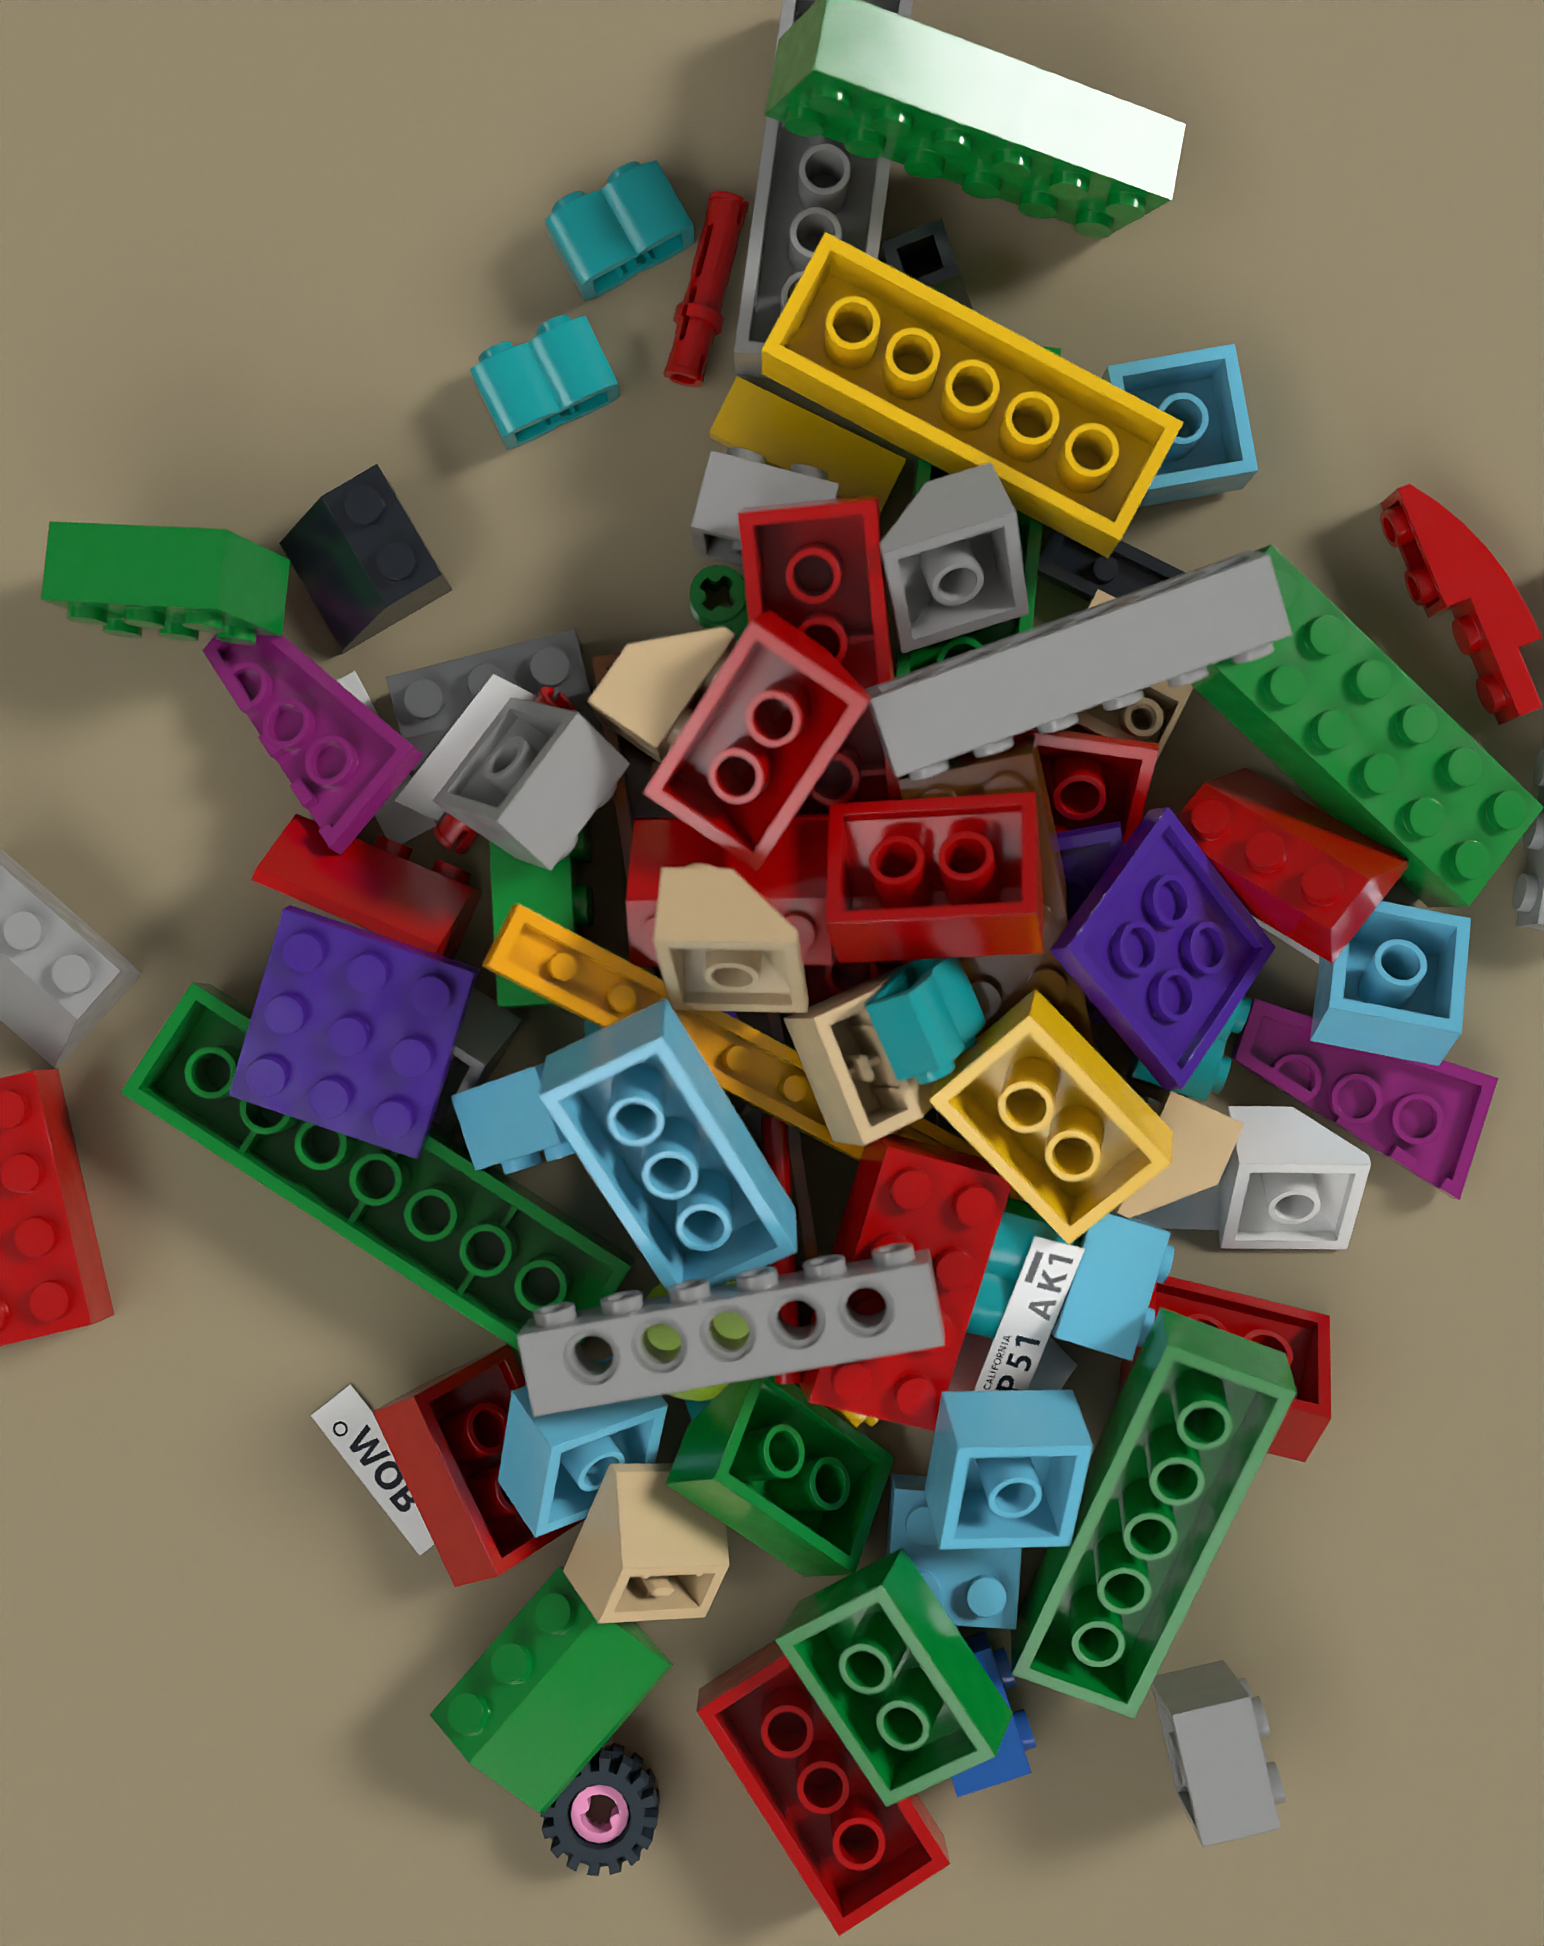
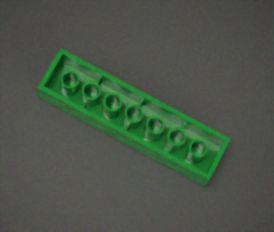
M196 982L190 984L120 1092L518 1351H520L517 1335L527 1321L534 1318L533 1312L535 1310L564 1302L574 1303L575 1311L601 1307L600 1300L616 1292L636 1260L495 1167L489 1166L475 1171L469 1151L433 1127H430L423 1153L416 1159L229 1096L253 1011L212 984ZM586 1337L581 1338V1340H580L581 1345H582V1343H583V1341L585 1340Z

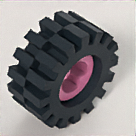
M614 1743L613 1751L603 1750L602 1746L546 1812L541 1813L540 1817H544L541 1828L544 1839L550 1837L552 1839L551 1852L557 1859L563 1853L568 1856L566 1866L574 1871H577L579 1864L582 1863L589 1865L587 1875L599 1876L600 1867L608 1866L610 1875L619 1873L624 1861L627 1860L630 1866L634 1865L640 1860L641 1850L643 1848L648 1850L653 1841L660 1803L659 1789L654 1787L656 1778L651 1768L647 1771L642 1768L643 1758L636 1752H634L631 1758L623 1755L625 1746ZM601 1794L614 1800L617 1806L612 1809L609 1823L602 1822V1824H598V1821L593 1823L590 1817H586V1812L590 1808L591 1796Z

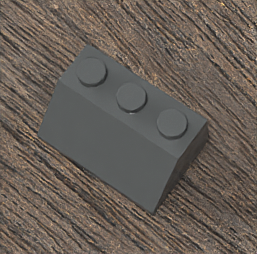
M575 629L386 677L400 734L424 754L413 768L414 774L493 674L538 696L539 690L544 686L554 688L555 693L550 698L551 701L561 692L572 702L576 712L604 738L602 723L598 721L588 702L594 692L582 644Z

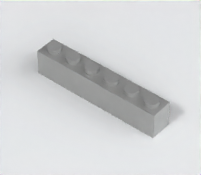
M1248 550L864 689V691L872 698L868 706L889 767L896 777L908 774L910 780L915 781L945 771L949 768L947 759L973 750L975 757H984L1001 752L1014 744L1013 735L1038 727L1040 734L1067 728L1079 721L1077 712L1102 704L1104 710H1114L1136 703L1144 697L1143 688L1167 680L1170 687L1195 682L1209 674L1207 665L1232 657L1234 663H1244L1264 657L1274 651L1273 641L1290 636L1292 632L1269 554Z

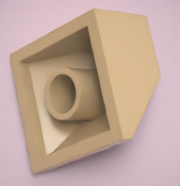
M692 864L684 868H661L653 942L669 1002L673 1010L807 1013L808 996L798 933L792 925L732 869L715 868L707 864Z

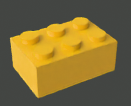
M1036 988L977 1038V1043L973 1047L960 1053L953 1060L955 1069L946 1076L935 1080L930 1094L929 1102L1068 1244L1082 1235L1172 1163L1173 1131Z

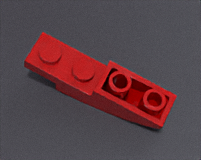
M1411 484L1397 488L1380 503L1383 509L1380 521L1388 543L1394 548H1399L1407 567V571L1404 573V580L1410 598L1417 606H1423L1428 619L1448 610L1452 611L1455 618L1452 621L1454 640L1464 655H1470L1479 676L1476 680L1478 698L1483 708L1489 714L1494 713L1498 725L1542 708L1543 705L1519 650L1541 639L1542 636L1525 601L1509 575L1476 535L1439 502Z

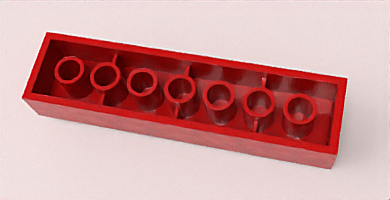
M878 494L745 507L738 512L749 624L753 619L770 610L826 648L863 689L894 679L885 572L879 546L882 542ZM869 706L866 707L795 815L829 814L830 804L903 800L898 782L899 777H896L889 767ZM835 955L832 965H803L808 1008L889 970L901 967L911 960L838 963ZM789 1012V1016L797 1012Z

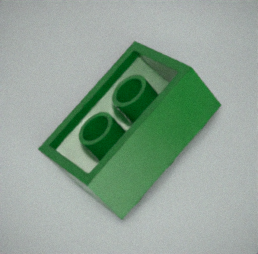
M775 1375L730 1382L688 1425L665 1484L803 1577L850 1575L856 1572L895 1456L827 1407L809 1403L803 1390L795 1384H775Z
M560 1566L429 1714L469 1764L538 1813L546 1812L674 1665L635 1621L598 1623L563 1572L564 1567Z

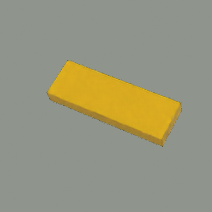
M738 376L709 431L711 439L729 448H743L762 455L765 458L764 464L790 471L792 464H803L823 470L829 475L827 481L839 484L837 498L878 494L880 515L907 461L906 458Z

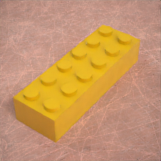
M826 232L761 350L763 375L949 474H955L991 462L1015 509L1107 558L1123 537L1183 424L1182 421Z

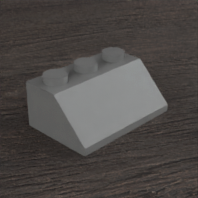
M0 849V1020L54 1068H59L138 979L142 972L5 851Z

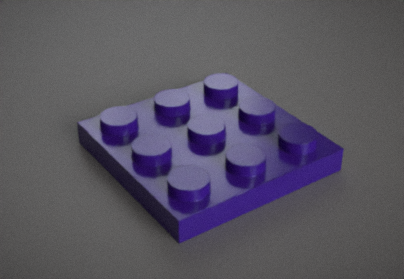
M1162 807L1148 811L1052 945L1050 951L1164 1090H1179L1185 1087L1276 947L1169 807Z
M292 905L283 908L229 1096L417 1159L423 1153L479 968Z

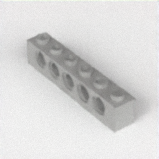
M896 1243L874 1249L871 1252L872 1259L845 1263L843 1255H828L803 1263L804 1271L777 1275L775 1267H760L737 1274L735 1276L736 1283L710 1287L708 1279H692L669 1286V1295L642 1299L641 1291L633 1290L615 1293L600 1300L601 1307L575 1311V1306L572 1302L541 1307L533 1312L534 1318L529 1319L517 1335L533 1416L944 1346V1325L929 1249L914 1251L911 1243ZM859 1288H873L883 1295L886 1305L877 1314L862 1315L852 1309L847 1299L848 1296ZM790 1300H803L814 1307L818 1318L809 1326L796 1327L785 1321L780 1307ZM722 1312H735L746 1320L749 1326V1333L737 1339L724 1337L716 1330L713 1318ZM654 1324L669 1325L679 1334L681 1345L673 1350H661L650 1342L647 1336V1328ZM594 1335L605 1339L612 1348L613 1358L605 1362L591 1360L584 1354L581 1348V1338Z

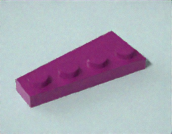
M215 634L202 650L239 709L253 723L260 734L258 738L270 757L275 759L291 782L289 786L301 805L308 809L320 827L319 833L328 847L342 855L424 754L284 635H257L256 644L244 645L218 640Z
M1252 999L1248 1018L1242 1031L1237 1036L1230 1057L1232 1061L1447 1196L1460 1200L1498 1078L1444 1060L1439 1066L1310 1041L1313 1017L1258 999Z

